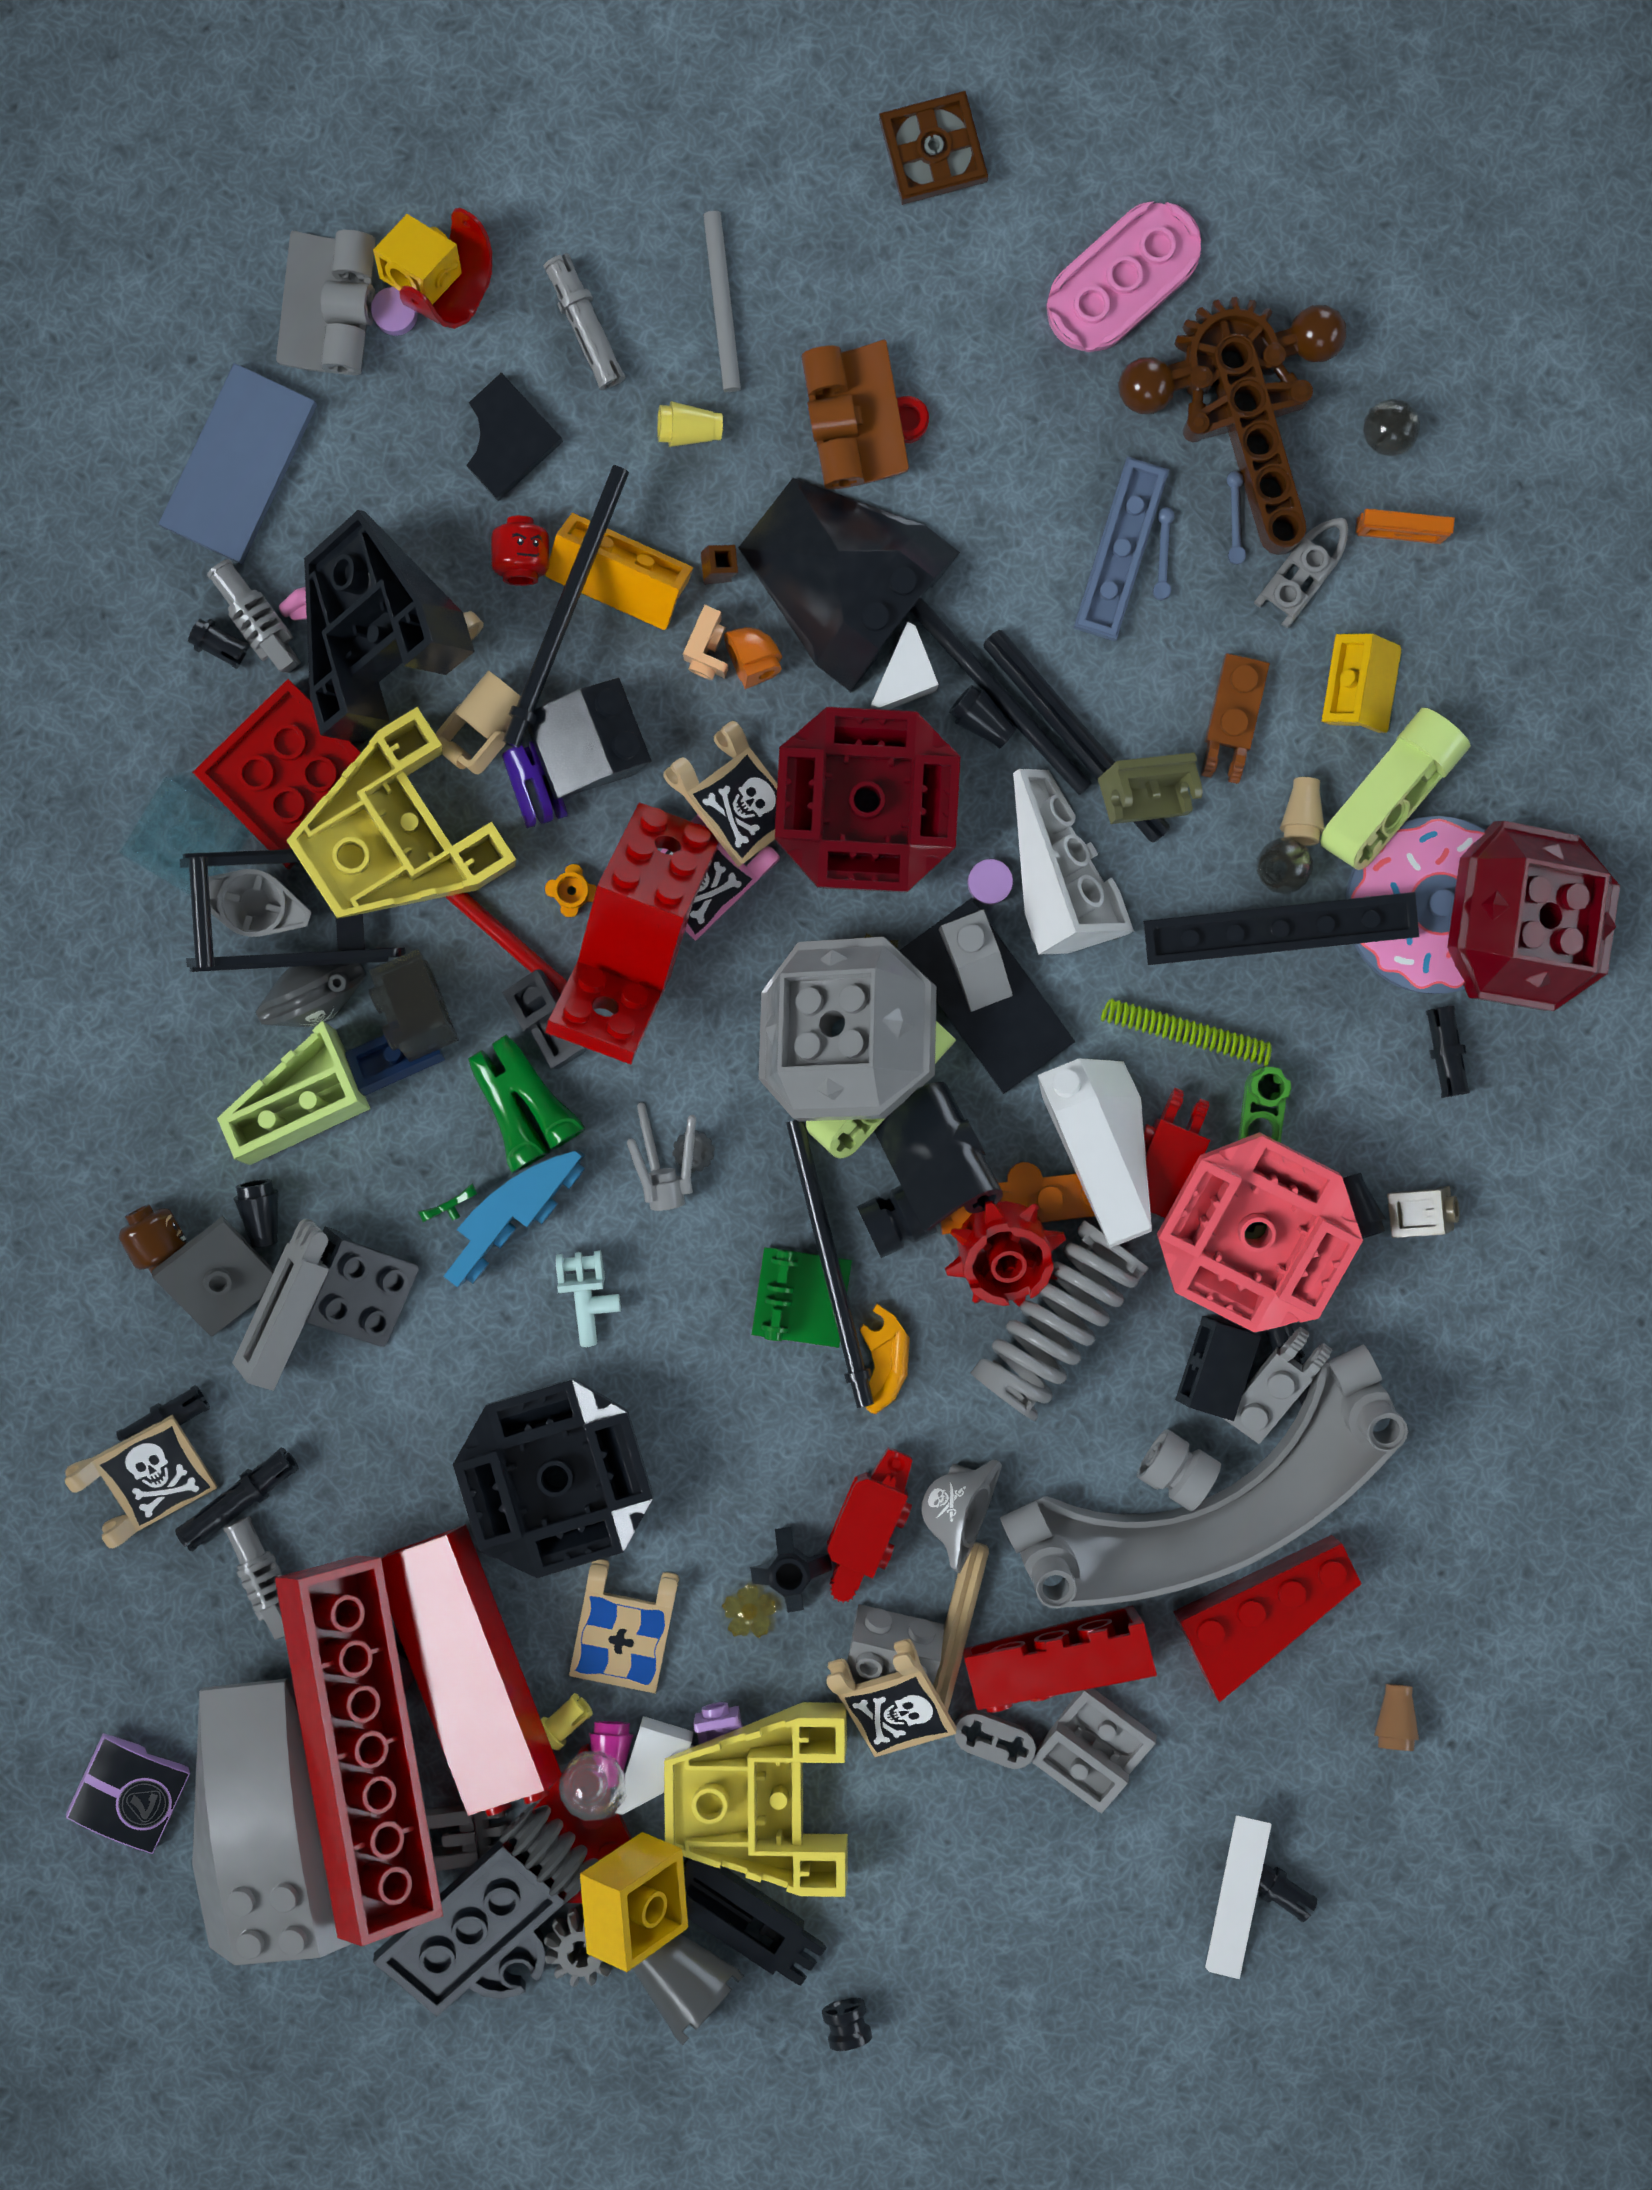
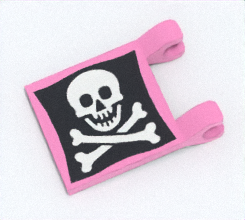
M698 814L691 820V822L707 827ZM719 844L693 902L685 931L695 941L698 940L780 860L779 854L773 848L767 846L747 866L742 864L738 867L722 845ZM664 848L660 851L664 854H673L672 851Z

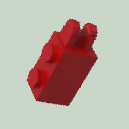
M1174 1088L1171 1092L1160 1119H1155L1152 1126L1145 1124L1143 1127L1150 1212L1166 1218L1199 1156L1205 1154L1210 1143V1139L1198 1135L1210 1106L1209 1101L1200 1098L1194 1105L1186 1129L1172 1124L1184 1100V1091L1178 1088Z

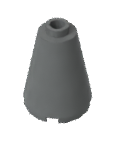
M682 1934L676 1936L632 1968L673 2035L682 2045L689 2039L683 2032L690 2024L697 2030L731 1992L732 1989L726 1984L727 1981L732 1977L739 1983L745 1976L739 1969Z

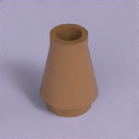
M1385 1684V1695L1374 1736H1378L1379 1748L1414 1751L1415 1740H1419L1412 1697L1413 1686Z

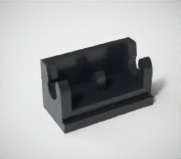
M1202 1316L1175 1400L1189 1408L1234 1421L1261 1336Z

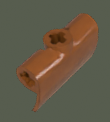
M883 339L841 352L840 347L833 345L820 346L805 351L801 358L809 397L807 404L814 442H817L825 488H849L908 472L909 464L886 340Z

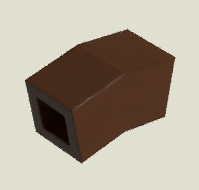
M708 545L701 551L704 585L732 582V577L738 573L736 546ZM716 561H724L725 567L716 568Z

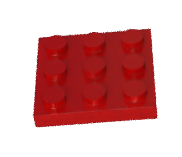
M287 679L192 773L268 850L291 849L286 840L321 798L326 796L341 778L342 773L357 759L361 752L351 741L321 736L312 702L291 680ZM285 863L283 865L290 870L296 863Z

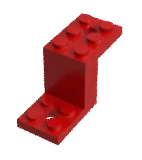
M641 802L638 803L597 885L578 961L548 1020L545 1033L627 1064H632L670 980L693 902L720 844L709 828L664 812L659 808H654ZM658 849H668L672 851L673 854H664L660 852ZM594 1009H606L613 1013V1015L610 1017L602 1016L596 1013Z

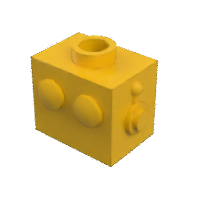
M408 214L373 249L381 280L399 291L403 286L413 287L424 294L432 305L462 274L457 244L449 240L440 229L428 227Z

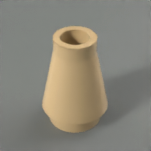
M1298 777L1293 780V789L1280 830L1284 832L1283 840L1286 843L1299 846L1316 845L1319 843L1320 835H1322L1325 829L1320 797V780L1311 777Z

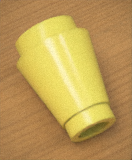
M673 401L670 402L669 406L659 405L657 419L658 442H668L669 447L722 439V413H713V411Z

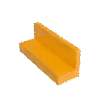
M572 512L555 536L549 558V569L545 574L547 578L565 586L590 520ZM607 528L582 594L665 630L670 624L677 599L688 584L694 567Z

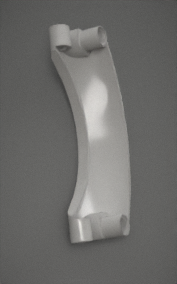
M1362 1344L1327 1361L1319 1372L1313 1376L1307 1397L1296 1419L1272 1452L1244 1477L1222 1491L1205 1498L1193 1511L1181 1507L1149 1514H1113L1076 1507L1055 1498L1043 1496L1001 1516L1000 1520L1015 1552L1017 1554L1020 1553L1041 1603L1049 1608L1056 1609L1061 1607L1105 1605L1136 1601L1190 1588L1228 1575L1268 1556L1327 1517L1362 1487L1407 1439V1424L1395 1410L1389 1394L1380 1384V1381H1382L1381 1374L1367 1347ZM1390 1418V1423L1384 1430L1373 1431L1375 1424L1379 1420ZM1061 1575L1063 1577L1057 1585L1046 1586L1043 1584L1050 1576Z

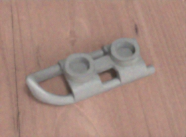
M1331 519L1310 530L1254 601V604L1260 608L1268 599L1288 615L1282 622V625L1285 628H1289L1342 557L1348 538V523L1346 519ZM1337 527L1340 530L1339 541L1332 557H1330L1323 547L1315 545L1311 541L1323 531ZM1295 564L1299 570L1291 580L1284 577L1285 574ZM1308 576L1314 579L1313 583L1306 592H1303L1300 589L1301 585Z

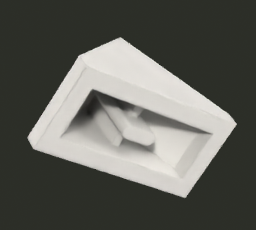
M907 622L872 701L871 709L890 710L937 691L939 684L916 625Z

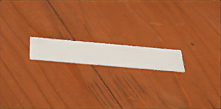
M1236 1815L1205 1966L1209 1972L1240 1979L1271 1823Z

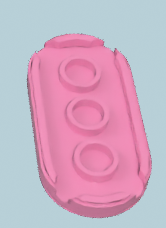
M1154 201L1137 205L1127 212L1070 263L1054 280L1046 307L1049 325L1057 338L1070 348L1085 352L1106 350L1121 341L1194 273L1201 254V235L1194 218L1182 207L1168 202L1165 204L1154 203Z

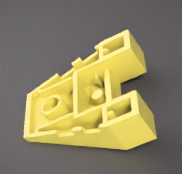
M418 707L377 731L357 759L342 773L341 778L326 796L321 798L286 840L337 919L476 891L515 867V856L492 822L452 846L407 777L409 774L442 755V744Z
M802 1702L665 1758V1842L682 1848L683 1856L719 1869L720 1866L744 1873L746 1874L745 1878L757 1882L764 1880L787 1888L786 1892L798 1896L845 1897L848 1880V1834L803 1833V1763H845L847 1751V1709L844 1704Z

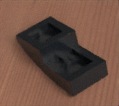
M536 969L502 992L522 1030L532 1032L551 1069H560L589 1050L588 1048L545 1033L548 1020L561 994L541 969Z

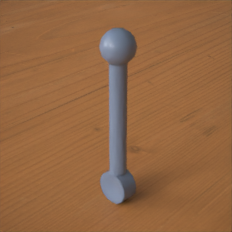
M1232 471L1227 476V484L1231 487L1232 548L1228 552V560L1234 565L1241 564L1246 558V552L1241 547L1240 487L1244 483V477L1239 471Z
M1168 507L1160 509L1157 514L1158 521L1161 523L1158 583H1156L1152 592L1153 596L1160 601L1167 599L1171 594V587L1167 583L1170 523L1174 521L1175 514Z

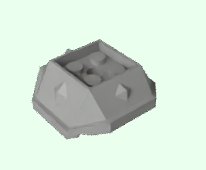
M884 937L798 942L761 991L758 1079L790 1116L799 1122L886 1118L918 1087L921 1088L935 1076L937 987ZM844 1018L845 1027L838 1036L832 1037L831 1030L834 1023Z

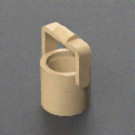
M487 671L436 732L435 735L442 744L443 756L459 769L468 768L474 774L482 773L506 744L503 742V739L512 719L509 712L511 706H517L520 695L492 672ZM465 723L469 724L487 739L472 759L469 753L451 741Z

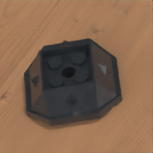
M575 1378L488 1403L453 1463L478 1551L494 1559L497 1558L535 1578L623 1553L654 1497L629 1411ZM554 1465L562 1467L568 1475V1483L562 1487L550 1485L545 1478V1469Z

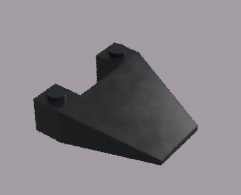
M357 510L304 558L310 699L321 736L364 743L390 721L379 682L401 663L405 667L447 675L475 652L463 612L365 511Z

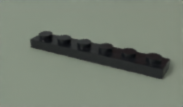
M1415 892L1143 921L1148 965L1419 937Z

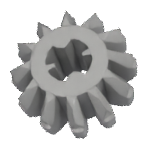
M573 1907L569 1909L568 1921L560 1917L553 1921L552 1927L555 1932L547 1933L544 1942L546 1946L551 1948L546 1953L545 1961L547 1964H558L554 1972L556 1979L569 1973L571 1974L570 1985L575 1987L578 1985L580 1977L584 1976L586 1982L592 1987L596 1984L597 1973L607 1977L611 1974L612 1966L587 1953H580L581 1947L577 1951L574 1949L576 1941H584L583 1947H586L584 1918L580 1919L578 1911Z

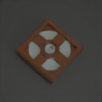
M966 91L879 113V121L902 205L988 182V173Z

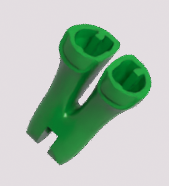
M506 1034L492 1043L506 1072L500 1075L490 1057L483 1050L469 1057L468 1060L472 1073L499 1125L503 1137L507 1164L511 1172L515 1173L550 1153L515 1097L516 1092L525 1101L534 1115L550 1149H557L584 1132L586 1128L579 1118L552 1094L522 1050Z

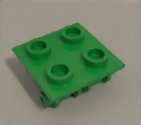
M764 1247L751 1335L761 1336L764 1339L773 1341L788 1340L839 1348L840 1338L819 1255ZM838 1258L847 1292L852 1260Z

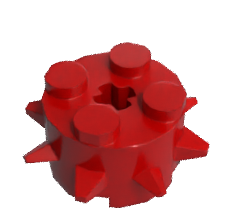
M1000 1200L997 1204L993 1201L985 1202L983 1212L972 1213L963 1222L961 1229H951L950 1234L958 1241L959 1257L945 1268L947 1276L967 1279L973 1292L972 1301L978 1304L981 1300H984L987 1303L1008 1306L1009 1300H1013L1017 1306H1020L1025 1301L1027 1295L1030 1296V1299L1037 1296L1048 1284L1049 1279H1058L1052 1274L1054 1268L1051 1252L1066 1240L1064 1232L1044 1229L1040 1218L1037 1216L1039 1209L1037 1204H1032L1027 1208L1022 1204L1009 1201L1002 1202Z

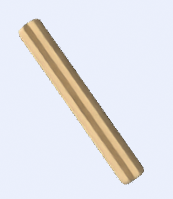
M978 1542L974 1543L961 1573L957 1575L944 1626L941 1661L933 1684L947 1711L949 1710L989 1555L988 1546Z

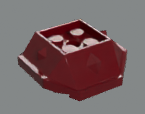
M826 707L779 747L775 840L817 888L907 893L956 848L961 756L942 739L917 711ZM862 790L873 791L879 798V807L869 813L860 811L854 804L856 794Z
M1494 821L1484 831L1485 834L1474 842L1460 857L1447 948L1455 967L1465 981L1463 986L1469 998L1536 1010L1555 1011L1608 974L1614 929L1616 928L1615 920L1620 885L1579 835L1509 821Z

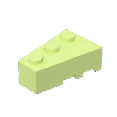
M321 1021L312 1030L314 1033L294 1051L290 1050L280 1059L282 1062L263 1080L259 1079L217 1118L234 1159L252 1165L371 1109L366 1097L357 1088L345 1055L346 1051L336 1029Z

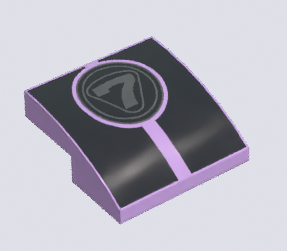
M103 1733L66 1812V1818L106 1838L153 1854L190 1775L189 1767L147 1754L145 1747Z

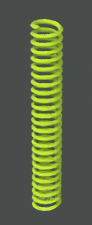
M1113 998L1108 1000L1105 1009L1102 1011L1100 1020L1103 1022L1110 1007L1107 1021L1110 1024L1117 1009L1114 1022L1115 1026H1117L1124 1010L1121 1023L1122 1028L1125 1027L1128 1015L1130 1014L1129 1030L1132 1028L1137 1015L1135 1031L1139 1030L1144 1016L1142 1033L1146 1032L1151 1018L1149 1035L1153 1033L1158 1019L1155 1032L1156 1037L1160 1035L1162 1024L1165 1021L1162 1033L1163 1039L1166 1038L1168 1028L1172 1022L1168 1039L1170 1041L1173 1040L1175 1029L1178 1026L1176 1043L1180 1041L1182 1030L1185 1027L1182 1040L1183 1045L1187 1043L1188 1035L1192 1028L1189 1041L1190 1047L1194 1044L1195 1036L1199 1030L1196 1048H1199L1206 1031L1203 1050L1207 1049L1209 1038L1213 1033L1209 1048L1210 1052L1214 1051L1216 1040L1220 1034L1216 1053L1219 1054L1221 1052L1223 1041L1226 1037L1223 1055H1227L1233 1039L1230 1051L1231 1058L1234 1057L1240 1040L1236 1056L1238 1060L1241 1058L1243 1048L1247 1042L1243 1057L1244 1062L1248 1060L1250 1049L1254 1043L1253 1052L1250 1057L1251 1064L1255 1062L1257 1050L1261 1045L1257 1064L1260 1065L1262 1063L1266 1048L1267 1055L1264 1060V1067H1267L1270 1061L1272 1045L1269 1041L1264 1043L1263 1039L1258 1041L1256 1037L1251 1039L1249 1035L1244 1037L1243 1034L1237 1036L1236 1032L1230 1033L1229 1030L1223 1031L1222 1028L1217 1030L1215 1026L1210 1028L1208 1024L1203 1026L1201 1022L1198 1024L1195 1021L1189 1022L1188 1018L1182 1020L1181 1017H1178L1176 1019L1174 1015L1170 1017L1168 1013L1162 1015L1161 1011L1156 1013L1154 1009L1149 1011L1147 1007L1142 1010L1140 1005L1135 1008L1134 1004L1128 1006L1127 1002L1121 1003L1120 1000L1115 1002Z

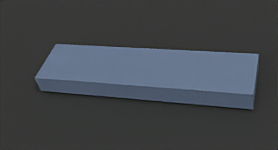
M1131 457L1126 458L1075 620L1074 629L1112 641L1117 640L1169 469Z

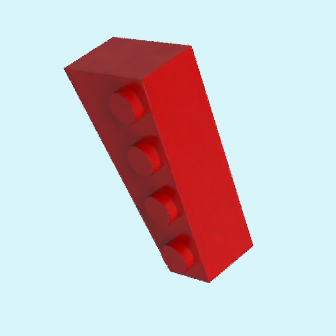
M1330 1535L1173 1611L1212 1693L1220 1703L1362 1583L1343 1544L1333 1535Z
M1133 1605L964 1648L963 1652L977 1710L986 1709L989 1713L1009 1709L1013 1706V1703L1029 1700L1033 1702L1043 1701L1055 1695L1157 1676L1144 1622Z

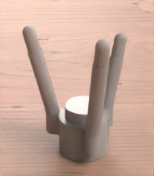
M640 1102L637 1105L651 1169L649 1174L636 1141L632 1138L628 1139L627 1146L643 1187L645 1202L649 1203L650 1209L654 1211L681 1207L685 1204L684 1194L693 1193L691 1169L696 1117L690 1115L687 1119L681 1176H677L675 1168H660L646 1105Z

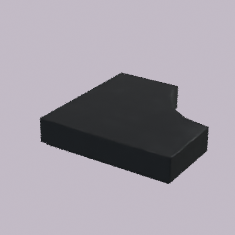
M502 372L469 402L478 418L480 439L476 453L466 465L497 501L501 500L563 442L562 437Z

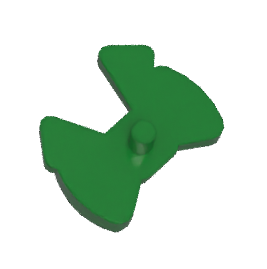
M472 1183L453 1199L437 1207L418 1211L422 1222H426L447 1211L452 1221L460 1217L455 1206L469 1200L478 1193Z

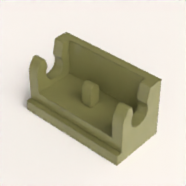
M1195 752L1116 761L1098 778L1110 824L1185 816L1191 813L1193 807L1188 793V786L1193 799L1202 798L1203 795L1202 784L1195 763L1197 761Z

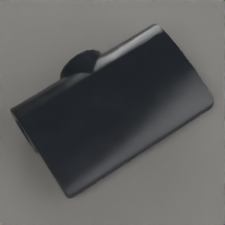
M944 1082L930 1083L913 1092L874 1130L926 1233L963 1206L969 1213H979L984 1211L985 1202L993 1201L997 1204L1003 1197V1191L984 1157L986 1154L968 1119L965 1120L947 1084Z

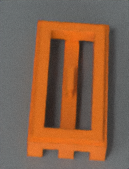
M1365 509L1360 514V517L1356 518L1355 533H1357V536L1441 544L1453 534L1455 518Z

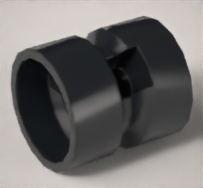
M901 1185L892 1189L890 1198L886 1200L877 1196L857 1206L881 1258L904 1247V1240L908 1238L917 1242L938 1232L936 1226L928 1233L923 1230Z

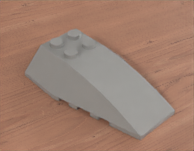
M288 1678L203 1687L199 1691L192 1866L209 1948L233 1965L321 1958L353 1944L337 1938L296 1697Z

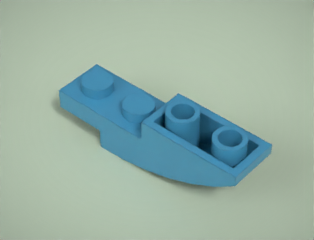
M575 1150L550 1158L518 1174L491 1193L458 1227L457 1231L468 1238L470 1242L443 1277L456 1287L464 1284L466 1280L474 1284L489 1265L484 1256L493 1245L501 1249L516 1230V1227L511 1224L514 1218L526 1227L532 1225L535 1220L541 1225L558 1205L552 1199L562 1185L570 1189L585 1170L579 1164L585 1154Z

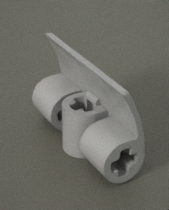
M339 230L336 232L335 239L291 231L276 361L280 365L353 376L361 374L367 325L371 326L374 321L371 313V304L376 295L372 285L375 257L373 249L376 247L375 237L356 230Z

